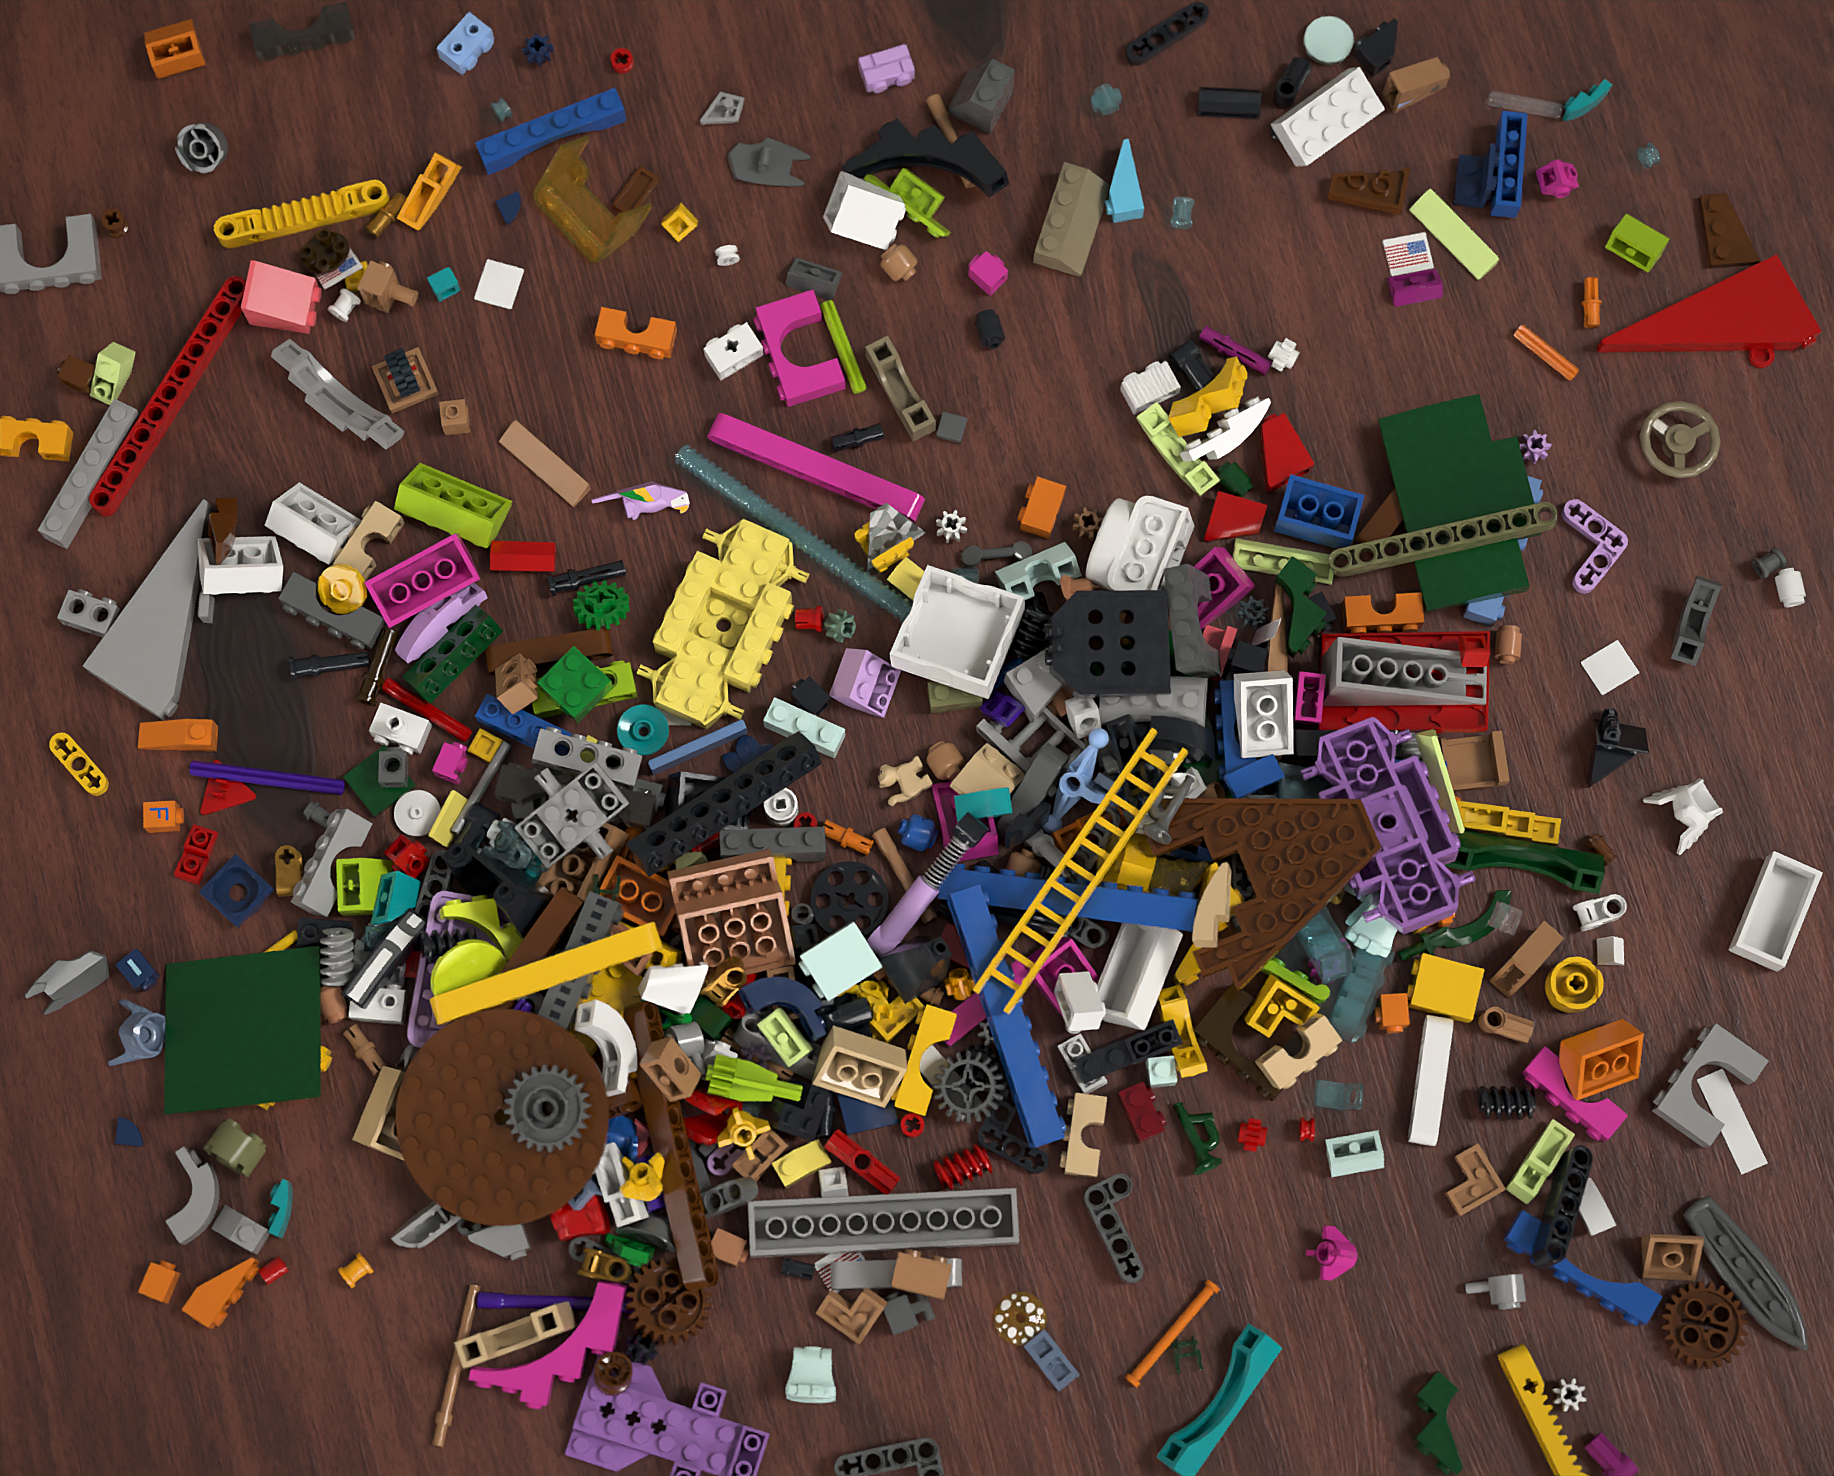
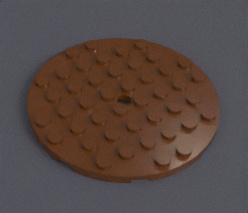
M514 1009L485 1010L469 1014L446 1025L436 1032L417 1052L403 1077L396 1105L397 1137L402 1156L411 1175L421 1189L439 1206L456 1216L475 1223L493 1226L519 1225L535 1221L559 1210L578 1195L590 1181L603 1157L608 1140L609 1098L604 1079L595 1060L581 1042L567 1029L546 1017L527 1011ZM543 1065H548L550 1071L554 1065H558L559 1073L564 1069H569V1078L573 1075H578L576 1084L585 1083L581 1092L590 1093L585 1098V1102L592 1104L591 1107L585 1109V1112L592 1116L583 1120L588 1125V1128H579L582 1137L577 1138L573 1136V1145L564 1142L563 1150H559L555 1145L553 1152H548L546 1146L543 1151L538 1152L537 1144L532 1148H527V1139L523 1142H518L520 1133L511 1134L515 1127L514 1124L500 1125L496 1120V1113L499 1110H507L511 1107L510 1104L504 1101L513 1097L508 1089H517L514 1080L519 1079L523 1081V1072L532 1075V1067H537L541 1072ZM545 1101L542 1106V1111L545 1115L550 1116L554 1111V1106L550 1101Z

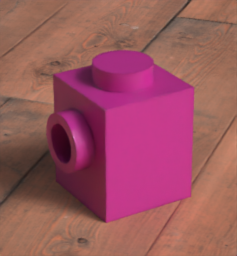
M985 251L981 256L976 255L969 263L968 277L991 296L1007 280L1008 270L1003 266V261L997 255H991Z

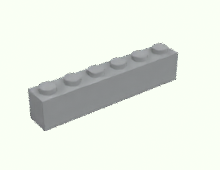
M116 399L112 401L38 529L45 539L68 549L92 507L89 502L91 492L140 417L137 409Z

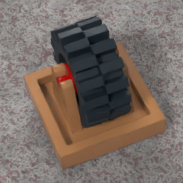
M419 347L408 352H404L403 348L386 354L384 355L386 361L372 366L392 414L439 395Z

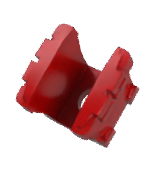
M709 1087L693 1090L691 1096L684 1098V1100L707 1113L683 1118L687 1137L692 1138L693 1141L699 1144L704 1142V1144L709 1146L717 1142V1137L726 1128L728 1119L733 1114L732 1109L738 1108L739 1111H742L743 1101L709 1094ZM727 1108H729L728 1114L724 1111Z
M594 1194L581 1210H574L567 1203L551 1215L554 1229L557 1231L560 1241H569L587 1235H604L611 1232L610 1217L602 1195Z

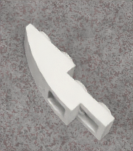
M1257 396L1244 402L1246 407L1240 410L1233 408L1223 413L1225 418L1217 421L1220 428L1208 432V438L1203 441L1196 439L1186 444L1187 449L1179 453L1183 462L1193 461L1205 454L1208 460L1219 459L1232 451L1260 423L1271 403L1269 398L1259 400Z

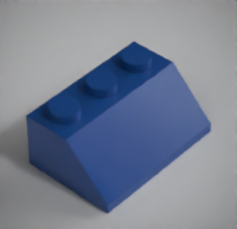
M1290 474L1274 531L1335 549L1348 547L1351 545L1364 495Z

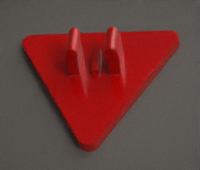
M219 760L213 761V763L222 764ZM209 778L200 812L205 816L256 799V794L243 782Z

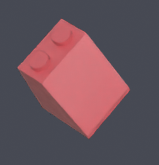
M251 260L241 309L250 325L309 334L311 326H315L317 313L314 309L316 302H320L321 288L313 277Z

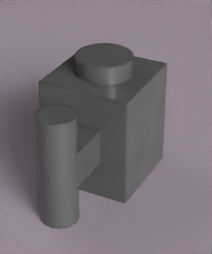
M899 1292L884 1298L888 1304L883 1311L893 1336L918 1326L916 1314L922 1312L926 1322L936 1318L927 1296L915 1294L917 1302L911 1305L907 1295L901 1296Z

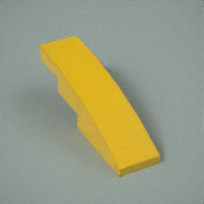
M1457 801L1465 830L1558 846L1560 818L1537 816L1535 813L1509 810V807Z
M899 995L890 1003L893 1007L892 1019H889L886 1014L880 1013L879 1021L876 1022L872 1019L868 1025L873 1035L869 1038L889 1043L918 1016L920 1009H925V1006L917 998L905 1004Z

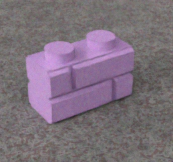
M906 44L858 58V67L867 92L881 93L888 86L894 84L904 86L909 84L911 79L915 78L914 66Z

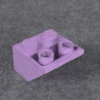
M846 648L829 696L846 706L884 718L901 670L891 667V664L867 650Z

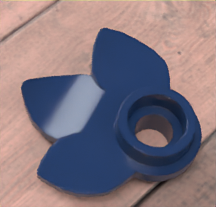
M743 735L737 742L736 752L723 755L724 764L730 772L735 773L773 748L772 743H765L759 746L753 737Z

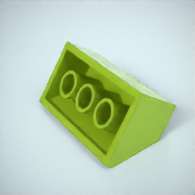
M419 463L400 483L394 510L401 512L407 517L423 521L428 526L437 527L449 532L450 535L458 533L461 538L472 542L474 545L488 548L491 541H494L512 505V501Z

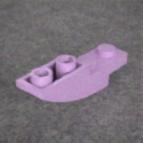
M472 583L420 611L400 638L395 648L396 654L407 663L418 659L422 653L433 647L448 632L446 626L455 623L475 604L479 606L481 602L488 598L485 591L475 583Z

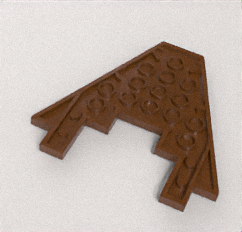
M1172 798L1162 799L1160 803L1163 810L1167 808ZM1184 798L1169 824V835L1172 839L1170 844L1159 843L1151 839L1144 832L1154 858L1202 838L1205 840L1213 862L1236 852L1239 853L1257 898L1232 907L1242 932L1218 941L1217 947H1203L1193 951L1203 978L1228 968L1237 991L1241 990L1382 850L1361 799Z

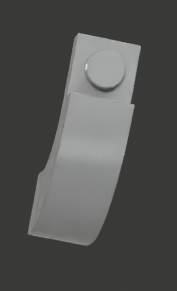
M182 1147L175 1153L190 1176L192 1195L186 1207L166 1220L178 1242L186 1245L198 1237L211 1223L217 1211L220 1190L213 1166L206 1163L200 1167L199 1164L202 1163V1160L194 1149L190 1151L188 1148Z

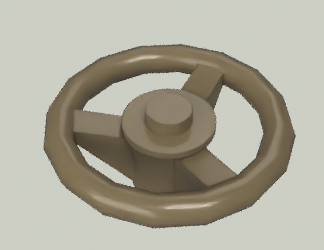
M1685 401L1665 402L1653 409L1643 421L1640 432L1642 452L1650 465L1664 475L1676 478L1695 477L1709 469L1718 456L1721 444L1718 426L1711 415L1698 405ZM1682 410L1693 413L1703 423L1692 429L1684 424H1676L1669 427L1658 418L1668 412ZM1651 430L1655 432L1663 443L1662 449L1671 458L1673 467L1659 460L1652 450L1650 442ZM1709 432L1711 442L1707 455L1700 463L1685 468V454L1693 449L1697 439Z

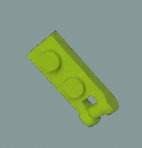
M1275 957L1260 970L1268 976L1270 974L1276 976L1312 999L1315 1003L1321 1004L1325 1002L1330 995V990L1326 985L1316 986L1307 981L1308 976L1297 970L1292 972L1286 969V964Z

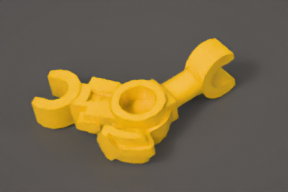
M868 980L861 982L860 985L855 984L836 996L840 997L844 993L857 995L858 999L865 997L870 1011H873L872 1018L876 1022L879 1021L880 1013H884L889 1019H892L893 1007L886 1000L888 999L889 987H887L883 980L879 982Z

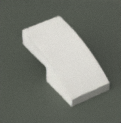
M1591 1177L1588 1178L1579 1213L1589 1235L1593 1236L1616 1226L1593 1180Z

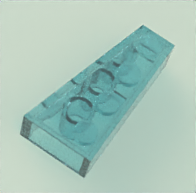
M1325 905L1296 934L1323 985L1353 973L1352 962L1355 961L1350 945L1335 924Z
M1356 947L1328 1020L1342 1040L1354 1044L1358 1039H1363L1368 1026L1365 1024L1368 1014L1372 1015L1377 1000H1374L1377 990L1381 991L1386 976L1383 975L1385 967H1390L1395 952L1390 951L1387 957H1383L1377 954L1373 955L1365 949Z

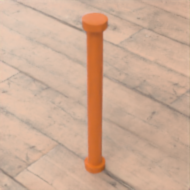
M1208 1279L1204 1283L1206 1286L1131 1375L1128 1373L1125 1376V1379L1137 1388L1140 1385L1139 1381L1213 1293L1217 1294L1220 1291L1212 1281Z

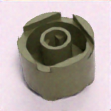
M227 1118L225 1122L222 1121L203 1149L209 1155L211 1152L216 1154V1160L239 1175L243 1173L248 1178L265 1154L266 1145L262 1143L263 1140L252 1132L246 1135L240 1129L241 1126L238 1123Z

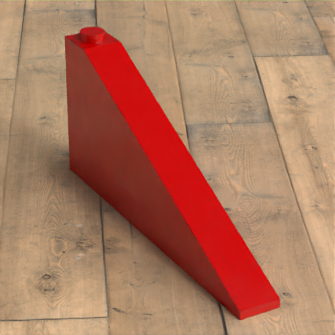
M1776 254L1601 340L1596 349L1599 353L1750 351L1751 349L1795 350L1801 346L1803 349L1814 345L1817 342L1816 338L1822 331Z

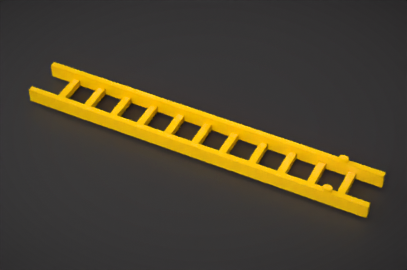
M1151 728L972 989L975 993L979 994L992 975L1016 991L1003 1010L1008 1015L1188 754V751L1182 748L1171 766L1168 767L1165 761L1152 753L1150 755L1145 752L1157 735V730ZM1140 758L1165 773L1155 789L1130 773ZM1125 780H1128L1150 795L1140 810L1115 795ZM1111 801L1135 816L1125 832L1101 817ZM1096 823L1121 838L1110 854L1086 839ZM1081 844L1106 860L1095 876L1071 861ZM1066 866L1091 882L1081 897L1056 882ZM1051 888H1054L1076 903L1066 919H1063L1041 904ZM1036 910L1061 925L1051 941H1048L1026 926ZM1021 931L1046 947L1036 963H1033L1011 948ZM1006 953L1031 969L1021 985H1018L996 970Z

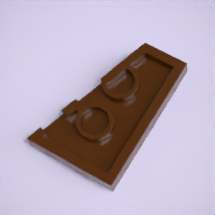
M1727 194L1701 195L1699 203L1709 269L1748 266L1760 263L1761 260Z

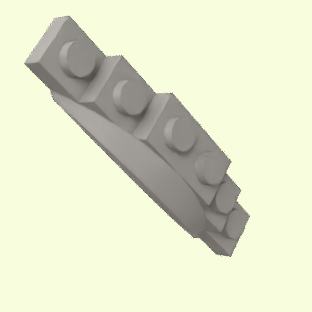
M288 339L272 351L271 357L290 372L288 380L307 394L305 402L342 432L349 428L364 441L371 437L384 449H388L403 437L405 431L392 422L388 415L375 410L352 394L329 374L310 352L300 348L291 339Z

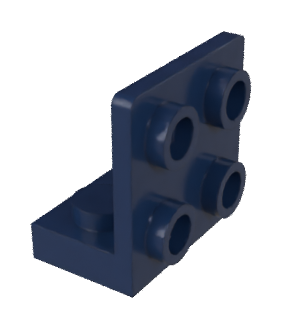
M1490 143L1484 158L1459 154L1453 205L1483 208L1486 200L1491 199L1492 191H1495L1497 176H1493L1494 168H1497L1499 153L1495 152L1496 144Z

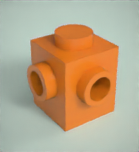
M1407 993L1381 994L1377 998L1378 1007H1374L1375 1023H1379L1380 1029H1387V1033L1403 1032V1028H1407L1410 1025Z

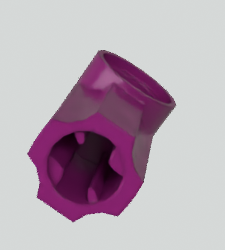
M1599 1432L1583 1447L1603 1469L1602 1473L1604 1476H1634L1639 1471L1633 1461L1624 1453H1620L1602 1432Z

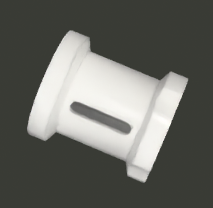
M342 288L340 297L333 306H329L328 310L341 321L347 322L349 313L355 305L360 304L361 300L349 290Z

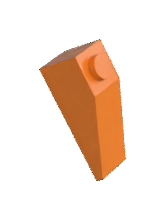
M179 719L140 723L138 749L216 752L218 725L213 720Z

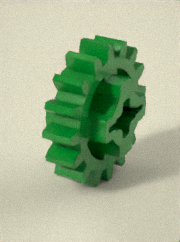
M606 580L602 582V585H598L594 581L591 588L587 585L583 586L584 592L578 591L576 593L577 599H573L575 617H578L579 623L586 622L588 629L595 625L597 631L601 629V626H605L609 630L612 623L617 626L620 625L619 618L626 619V612L630 611L628 594H625L624 588L620 587L617 589L615 582L609 586Z

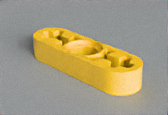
M55 734L49 743V747L54 755L88 793L94 796L105 793L109 782L102 771L68 734ZM60 740L63 742L68 741L66 746L72 752L69 756L62 749H58V742ZM79 757L86 760L84 769L80 771L73 770V761ZM89 772L95 779L101 778L99 781L101 786L99 788L91 787L92 782L86 777Z

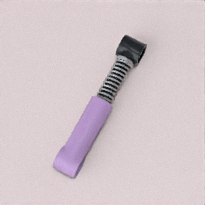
M967 812L952 831L954 836L951 839V843H948V847L945 846L946 850H942L943 854H939L940 857H936L937 861H934L931 869L928 868L929 872H925L926 876L919 875L888 917L867 940L871 950L880 957L899 947L902 942L901 940L940 892L938 889L940 883L946 880L945 876H949L948 872H951V869H954V865H957L956 861H960V858H963L962 854H966L965 851L970 847L974 848L989 830L985 824L970 812Z

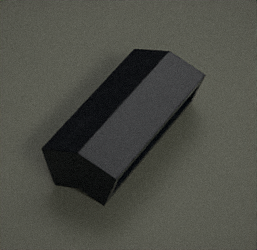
M1199 87L1197 116L1259 119L1262 92L1258 89Z

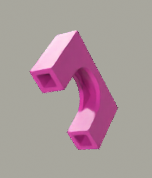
M814 290L756 307V317H753L754 325L757 332L762 331L764 340H761L764 354H770L772 362L768 364L772 377H778L780 385L776 387L781 401L785 400L787 406L790 407L845 389V379L837 358L810 367H800L790 363L781 352V344L787 334L797 328L822 321L821 310Z

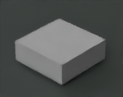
M201 591L198 617L203 623H212L215 598L212 594H203Z

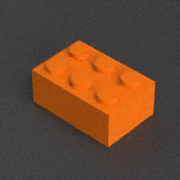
M617 855L597 894L622 904L621 910L624 911L622 920L635 927L655 922L660 939L665 941L672 929L673 919L676 916L669 880L657 874L648 877L638 865Z

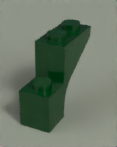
M1293 556L1275 580V583L1281 585V588L1286 592L1291 601L1292 610L1287 639V654L1292 658L1297 653L1302 655L1311 644L1308 640L1313 633L1318 635L1326 625L1324 618L1327 612L1307 598L1317 586L1314 583L1317 574Z
M1436 1371L1414 1395L1418 1399L1417 1406L1426 1414L1432 1412L1434 1415L1412 1439L1417 1442L1415 1447L1425 1457L1431 1455L1437 1461L1435 1466L1446 1476L1449 1474L1457 1476L1462 1471L1463 1465L1448 1425L1447 1409L1451 1399L1459 1389L1440 1371Z

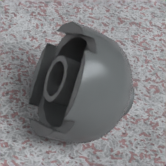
M195 122L184 127L177 136L178 146L176 147V153L182 164L191 171L196 170L204 174L217 169L226 159L228 153L227 139L220 128L214 124Z

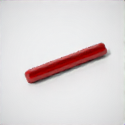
M390 678L384 681L381 689L385 693L463 742H466L471 736L472 731L470 728Z

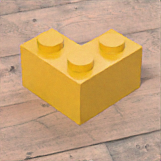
M1270 974L1242 1018L1248 1025L1270 1038L1284 1016L1300 1026L1317 1013L1320 1007L1312 999Z

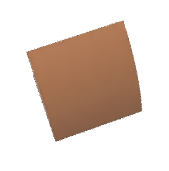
M770 849L667 871L687 966H699V962L707 963V976L724 959L731 956L738 957L743 961L746 975L796 964L783 893L777 879L774 859ZM733 970L730 971L728 974L736 975L737 973H739V971Z

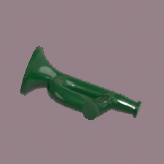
M1183 1102L1173 1105L1196 1154L1197 1162L1193 1170L1194 1175L1203 1174L1219 1166L1223 1162L1222 1159L1208 1153L1218 1146L1220 1140L1218 1130L1214 1124L1213 1113L1189 1115L1183 1106ZM1194 1124H1203L1209 1136L1207 1142H1203L1200 1139Z

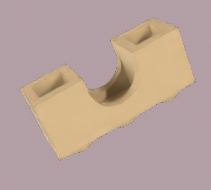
M377 501L365 509L362 514L363 520L358 527L355 526L348 535L349 541L344 548L338 549L333 558V565L341 563L352 566L364 577L365 582L376 567L374 559L365 554L366 544L376 538L383 539L391 544L405 524L402 516Z
M1315 1013L1296 1028L1303 1040L1302 1049L1297 1055L1290 1057L1282 1047L1275 1045L1255 1061L1273 1087L1278 1089L1289 1088L1296 1082L1298 1075L1302 1072H1309L1317 1065L1316 1061L1322 1056H1329L1337 1050V1045L1342 1039L1324 1015Z
M1075 1093L1074 1099L1068 1100L1067 1115L1072 1116L1070 1125H1065V1138H1063V1141H1068L1067 1152L1062 1151L1060 1167L1065 1168V1175L1096 1179L1100 1150L1085 1146L1081 1139V1131L1089 1125L1103 1126L1107 1097Z

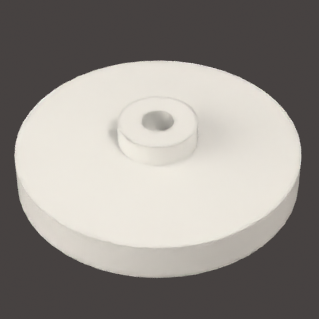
M422 790L410 791L397 801L394 809V819L399 829L406 835L424 837L430 832L441 811V807L437 799L430 793Z

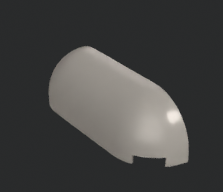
M432 1201L405 1222L392 1235L391 1239L399 1246L421 1248L458 1222L461 1217L450 1213L435 1201Z

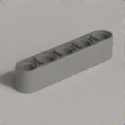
M947 1258V1264L952 1265L947 1287L962 1286V1259ZM897 1260L831 1262V1289L854 1290L865 1289L866 1287L869 1289H893L891 1284Z

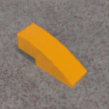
M435 153L424 174L419 175L397 219L419 231L446 195L461 166Z

